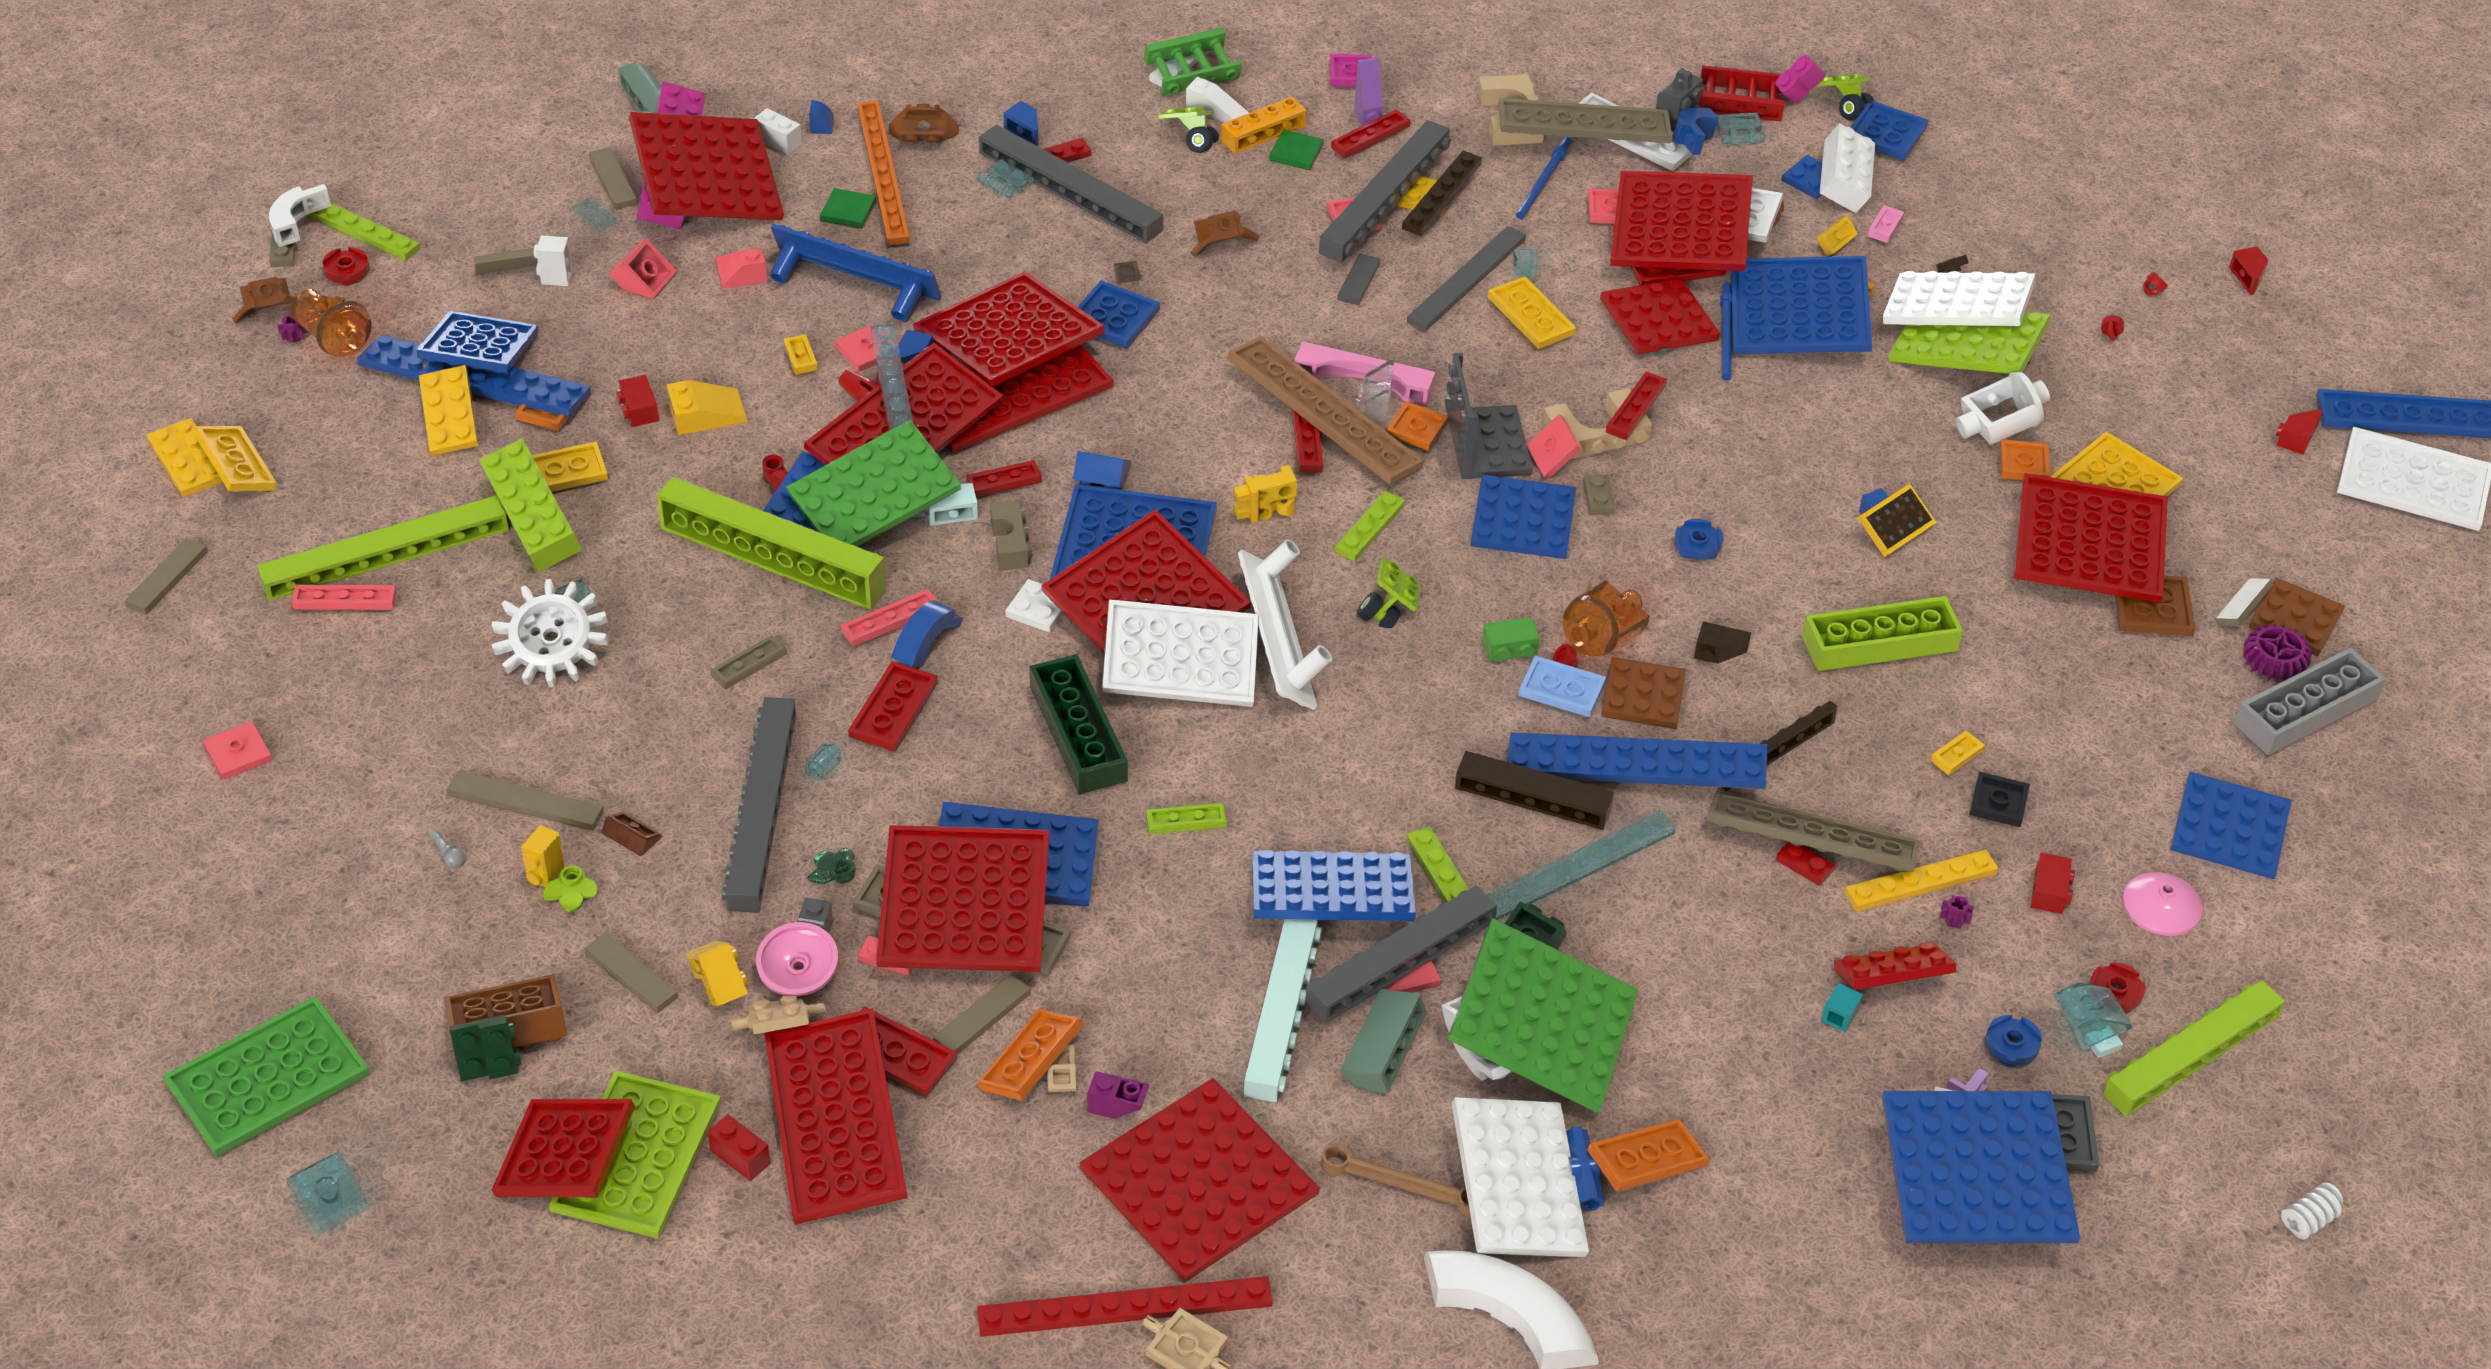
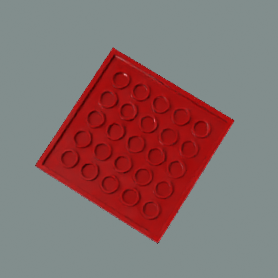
M630 112L629 121L653 215L761 220L783 219L784 211L758 119Z
M1621 170L1610 259L1611 266L1746 271L1753 175Z
M1026 271L913 323L914 331L933 335V343L937 344L992 387L998 386L1012 377H1016L1105 333L1103 324Z
M2024 473L2014 579L2161 603L2164 587L2168 496Z
M1156 509L1041 585L1042 592L1104 654L1109 599L1241 613L1251 607V601Z
M889 825L876 959L877 967L1041 972L1049 830Z
M1211 1078L1080 1162V1169L1185 1283L1318 1195L1320 1187L1214 1078Z

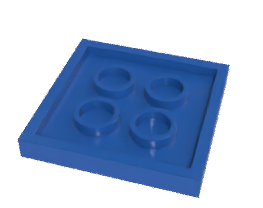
M1873 101L1871 104H1866L1865 109L1861 111L1850 128L1858 134L1870 138L1875 143L1876 152L1905 161L1926 130L1929 120Z
M1100 280L1079 304L1078 308L1104 325L1105 333L1097 336L1098 338L1127 348L1160 310V302Z

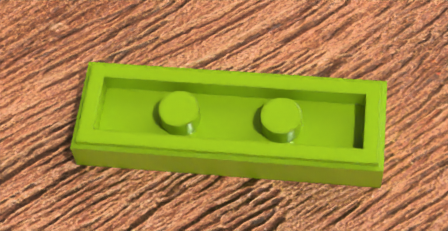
M1223 803L1146 810L1149 835L1227 828Z

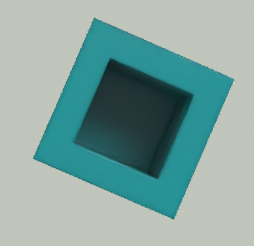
M1838 983L1825 1004L1821 1021L1847 1032L1860 1009L1863 994Z

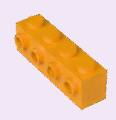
M1294 97L1286 98L1222 123L1221 141L1234 154L1279 137L1283 130L1293 132L1305 127L1307 110Z

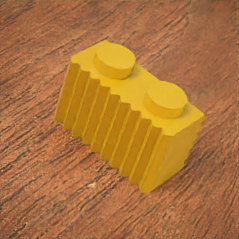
M539 825L522 844L521 851L523 852L522 858L527 880L533 885L546 887L548 882L555 880L559 876V873L565 868L559 832Z

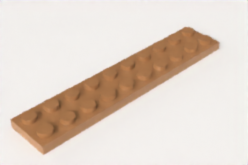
M1262 336L1228 351L1227 359L1388 484H1392L1422 468L1423 459Z

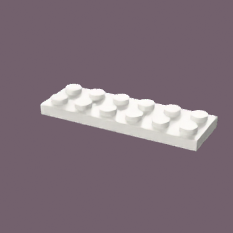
M1590 93L1578 103L1618 106L1594 93ZM1673 137L1671 143L1608 139L1671 171H1674L1692 155L1683 144H1676Z

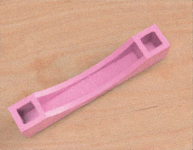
M1302 342L1295 357V362L1318 380L1331 377L1367 379L1391 389L1404 401L1427 406L1434 390L1436 373L1434 371L1307 342Z

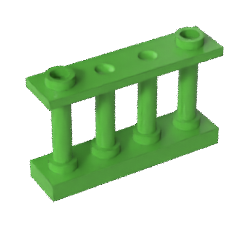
M1223 27L1145 45L1143 60L1146 66L1157 64L1164 78L1161 85L1162 96L1186 90L1197 77L1212 83L1234 80L1240 77L1241 61L1230 63L1223 49L1226 36ZM1215 50L1222 65L1211 67L1203 52ZM1196 55L1202 70L1191 72L1184 57ZM1176 59L1183 74L1172 77L1164 61Z

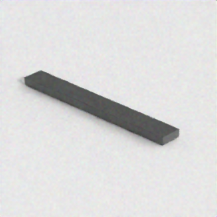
M1507 226L1407 316V323L1426 332L1525 241L1526 234Z

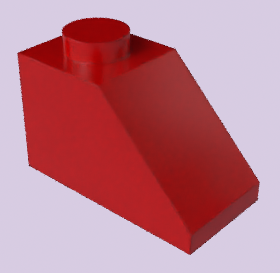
M2258 246L2234 251L2229 268L2250 295L2255 294L2268 265V259Z
M2313 410L2289 415L2285 424L2280 423L2277 429L2276 436L2279 437L2277 446L2304 455L2323 411Z

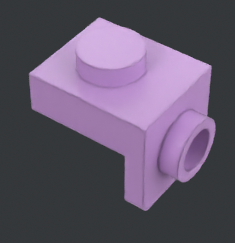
M1979 1068L1966 1085L1954 1078H1950L1946 1089L1953 1091H1988L1989 1086L1986 1085L1989 1073Z

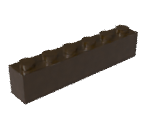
M1465 751L1456 773L1455 789L1604 830L1612 809L1613 791Z

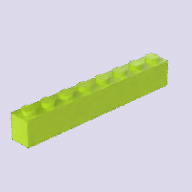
M2262 980L2253 986L2247 985L2239 995L2234 998H2227L2216 1010L2210 1009L2204 1014L2202 1019L2197 1022H2190L2179 1034H2171L2159 1047H2151L2142 1058H2135L2127 1064L2125 1069L2120 1072L2114 1071L2105 1081L2107 1085L2103 1095L2128 1117L2279 1018L2286 1001Z

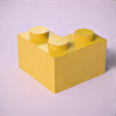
M715 940L686 952L694 976L697 979H702L711 1005L720 1006L748 994L746 990L748 980L745 973L738 969L736 961L739 960V957L733 945L730 946L727 942Z

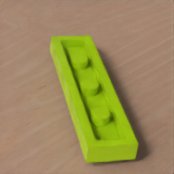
M1384 491L1335 545V553L1355 562L1405 507V499Z
M1430 826L1407 833L1406 840L1444 902L1447 903L1456 898L1462 891L1469 890Z

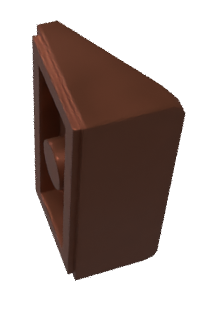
M623 811L607 816L602 828L603 835L639 856L644 855L662 838L661 833Z

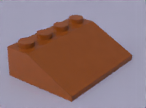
M554 974L444 997L449 1027L506 1014L507 1023L514 1024L517 1038L511 1040L512 1047L526 1048L536 1042H554L564 1036H568Z

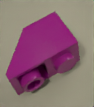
M1095 1071L1087 1092V1112L1116 1119L1142 1109L1149 1084Z

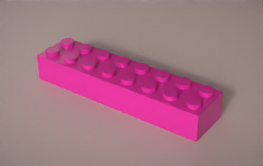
M663 81L655 113L702 116L706 93ZM643 177L636 218L680 229L684 216L653 215Z

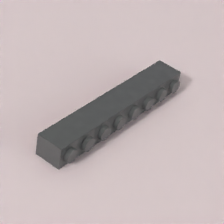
M1477 885L1469 890L1462 891L1451 901L1440 904L1434 911L1427 915H1421L1412 924L1399 928L1390 937L1377 941L1368 950L1355 954L1351 960L1342 965L1335 966L1322 977L1313 979L1306 986V1003L1326 1024L1378 993L1380 989L1388 987L1488 927L1492 918L1496 919L1497 905Z

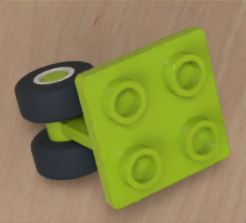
M1862 73L1824 77L1815 86H1837L1844 95L1839 103V111L1842 117L1847 120L1857 119L1861 111L1865 109L1866 104H1871L1875 101L1870 94L1861 93L1860 82L1870 81V77H1862Z
M1204 107L1164 110V114L1158 115V119L1178 117L1190 130L1186 138L1187 145L1194 152L1202 153L1209 150L1212 144L1216 143L1219 139L1216 129L1206 124V115H1212L1211 110L1205 111Z
M1384 557L1380 561L1377 584L1385 589L1388 594L1383 600L1376 592L1370 593L1360 604L1357 615L1364 621H1368L1371 618L1380 621L1379 627L1392 628L1400 616V611L1392 605L1397 599L1412 611L1418 608L1421 589L1418 580L1411 575L1405 574L1395 562L1389 561Z

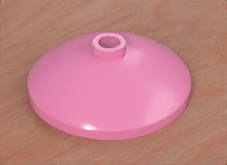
M2162 872L2140 874L2128 882L2123 892L2122 901L2127 915L2138 926L2151 933L2164 936L2182 935L2194 929L2202 917L2203 904L2199 894L2189 883L2172 874Z
M805 922L789 923L774 929L763 939L756 954V967L762 982L772 991L785 996H805L820 990L832 979L838 966V950L833 938L821 927ZM796 967H803L801 970H795Z

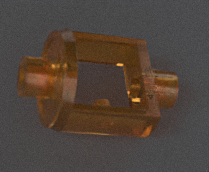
M306 289L301 294H295L291 300L289 315L316 337L319 347L325 353L338 357L348 356L360 350L367 342L371 333L372 322L367 309L362 304L348 301L344 297L322 296L314 289Z
M1604 580L1569 603L1563 615V629L1570 644L1580 653L1587 656H1604L1642 633L1649 623L1650 615L1641 609L1643 605L1642 598L1636 591L1628 589L1621 593Z

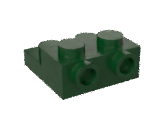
M1521 901L1504 923L1555 949L1560 946L1567 935L1565 925L1559 919L1553 916L1548 918L1534 904L1529 903L1526 905Z
M506 1014L449 1027L461 1082L489 1076L491 1080L518 1073L517 1066L522 1065L519 1048L513 1049L511 1040L517 1038L514 1024L507 1023Z

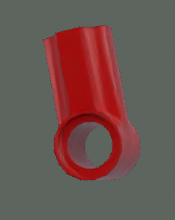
M770 454L763 458V479L776 492L788 474L784 467L783 458L777 454Z

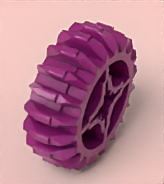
M2267 623L2264 627L2258 626L2249 633L2243 645L2245 664L2251 665V671H2258L2259 677L2266 675L2268 681L2271 678H2276L2278 683L2282 678L2287 680L2307 670L2312 660V648L2309 647V641L2304 640V635L2296 634V629H2287V625L2284 628L2279 627L2277 623L2273 627Z

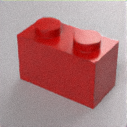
M646 374L618 380L620 390L616 391L619 404H623L621 406L623 417L625 420L629 419L631 427L658 422V406Z
M2040 852L2035 868L2031 908L2062 914L2065 904H2071L2073 890L2069 889V885H2073L2075 870L2071 869V858Z
M729 1114L707 1131L710 1151L750 1182L771 1164L768 1144Z

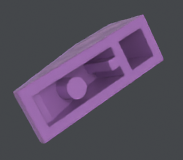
M1378 57L1358 60L1354 112L1363 126L1383 116V94Z

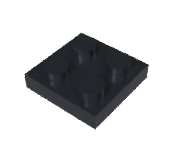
M1979 772L1969 815L2021 827L2030 784Z

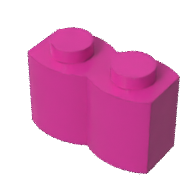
M1803 55L1794 62L1791 69L1778 77L1775 85L1790 101L1797 103L1807 95L1810 89L1817 86L1826 74L1808 55Z

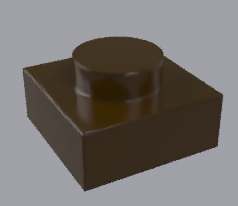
M1963 255L1938 263L1936 266L1938 272L1961 271L1960 266L1969 262L1967 256Z

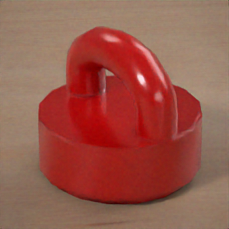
M2151 272L2143 284V289L2149 295H2156L2168 288V285L2155 272ZM2151 283L2156 287L2154 290L2149 288Z
M2115 315L2106 316L2101 322V331L2109 335L2110 340L2114 341L2116 336L2123 333L2124 321Z
M1562 644L1555 651L1553 661L1577 668V650L1570 644Z

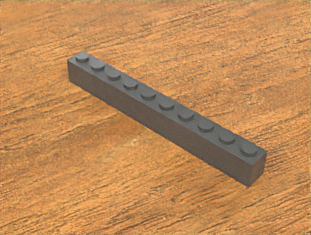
M1427 120L1321 234L1319 254L1341 263L1348 256H1351L1355 248L1364 242L1366 236L1375 230L1376 225L1385 219L1391 208L1396 207L1400 198L1406 196L1410 187L1418 182L1419 177L1428 171L1430 165L1439 159L1440 154L1444 150L1449 148L1451 138H1449L1450 128Z
M994 125L979 136L980 154L1147 244L1163 231V214L1008 130Z
M764 697L763 706L758 707L757 722H759V726H754L753 740L756 742L755 745L750 746L749 754L752 762L746 766V780L748 782L742 786V799H744V803L739 804L738 807L740 823H735L734 839H736V843H732L730 847L732 864H727L726 880H728V884H723L722 900H725L727 903V911L760 913L796 720L795 699Z

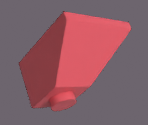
M645 238L619 260L608 274L622 289L653 299L677 270Z
M762 248L748 249L715 257L722 289L767 282L766 263Z

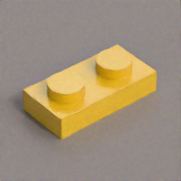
M1847 215L1841 217L1816 238L1826 256H1829L1838 251L1858 233Z
M806 334L783 339L784 347L795 375L818 371L817 361Z
M1964 731L1933 753L1930 761L1950 776L1984 751L1985 744L1968 731Z

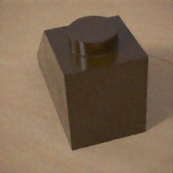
M1703 621L1696 643L1694 658L1719 664L1747 653L1751 632Z

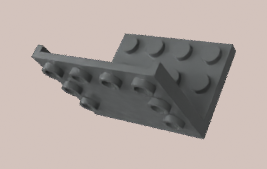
M1453 353V361L1448 365L1451 380L1447 381L1449 398H1445V410L1462 479L1482 478V474L1498 477L1532 475L1533 468L1517 405L1471 407L1462 372L1463 353Z

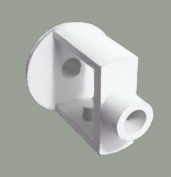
M2011 372L2009 377L1961 398L1963 415L1955 419L1957 428L1964 439L1980 433L1990 445L2001 441V439H2006L2030 427L2036 428L2044 419L2042 404L2050 401V395L2043 381L2038 380L2031 383L2024 373ZM2011 397L2018 411L1994 422H1991L1982 412V410L1996 406Z

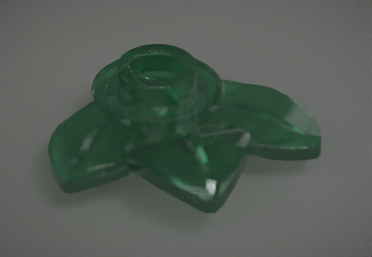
M842 848L837 853L832 851L817 853L813 860L818 868L807 876L808 880L819 884H825L832 880L840 884L850 882L854 879L856 866L853 862L855 859L853 851L848 848Z

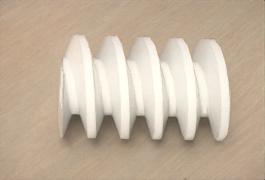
M2322 1183L2311 1190L2310 1193L2305 1194L2302 1198L2282 1210V1221L2295 1236L2305 1240L2311 1234L2318 1232V1229L2325 1227L2326 1223L2328 1224L2334 1218L2341 1216L2343 1197L2334 1185Z

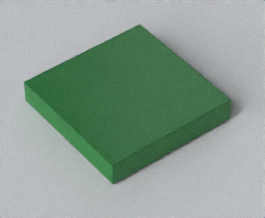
M1283 130L1269 154V161L1311 170L1323 147L1324 139Z
M834 188L820 213V221L862 229L876 203V196Z

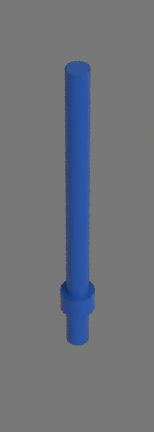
M1565 137L1561 144L1556 146L1552 152L1551 160L1517 211V218L1523 219L1559 161L1565 158L1567 149L1572 142L1570 138Z
M1724 283L1722 285V295L1720 296V306L1722 307V379L1730 380L1732 294L1731 284Z

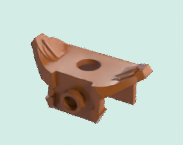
M922 103L917 104V107H911V104H907L906 108L889 124V132L895 137L910 143L918 142V140L938 143L958 134L959 125L939 105L930 107L929 104ZM922 120L927 121L930 124L929 130L919 131L917 128L918 123Z
M1235 210L1208 216L1206 219L1194 221L1198 243L1190 253L1196 255L1210 243L1236 237L1257 241L1259 235L1241 226V216Z
M278 277L252 281L248 282L246 286L239 287L244 306L232 320L237 322L250 311L284 304L306 308L307 303L290 296L286 278L278 279Z

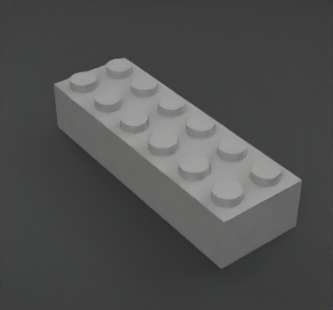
M2349 648L2240 703L2233 724L2269 756L2378 700L2386 678L2352 648Z

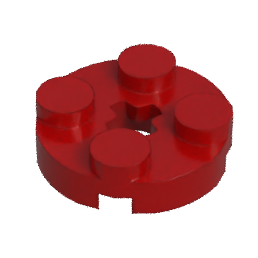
M348 247V251H341L340 248L332 250L323 258V272L326 278L333 282L341 283L344 286L354 284L355 281L363 278L370 271L366 253L355 247Z
M2115 962L2101 968V965L2094 970L2089 982L2092 1001L2109 1010L2118 1011L2123 1014H2128L2132 1009L2139 1006L2145 994L2146 986L2144 982L2142 984V981L2139 979L2140 974L2135 969ZM2116 984H2118V985L2121 986V987H2120L2121 990H2117V989H2115V988H2113V987H2114Z

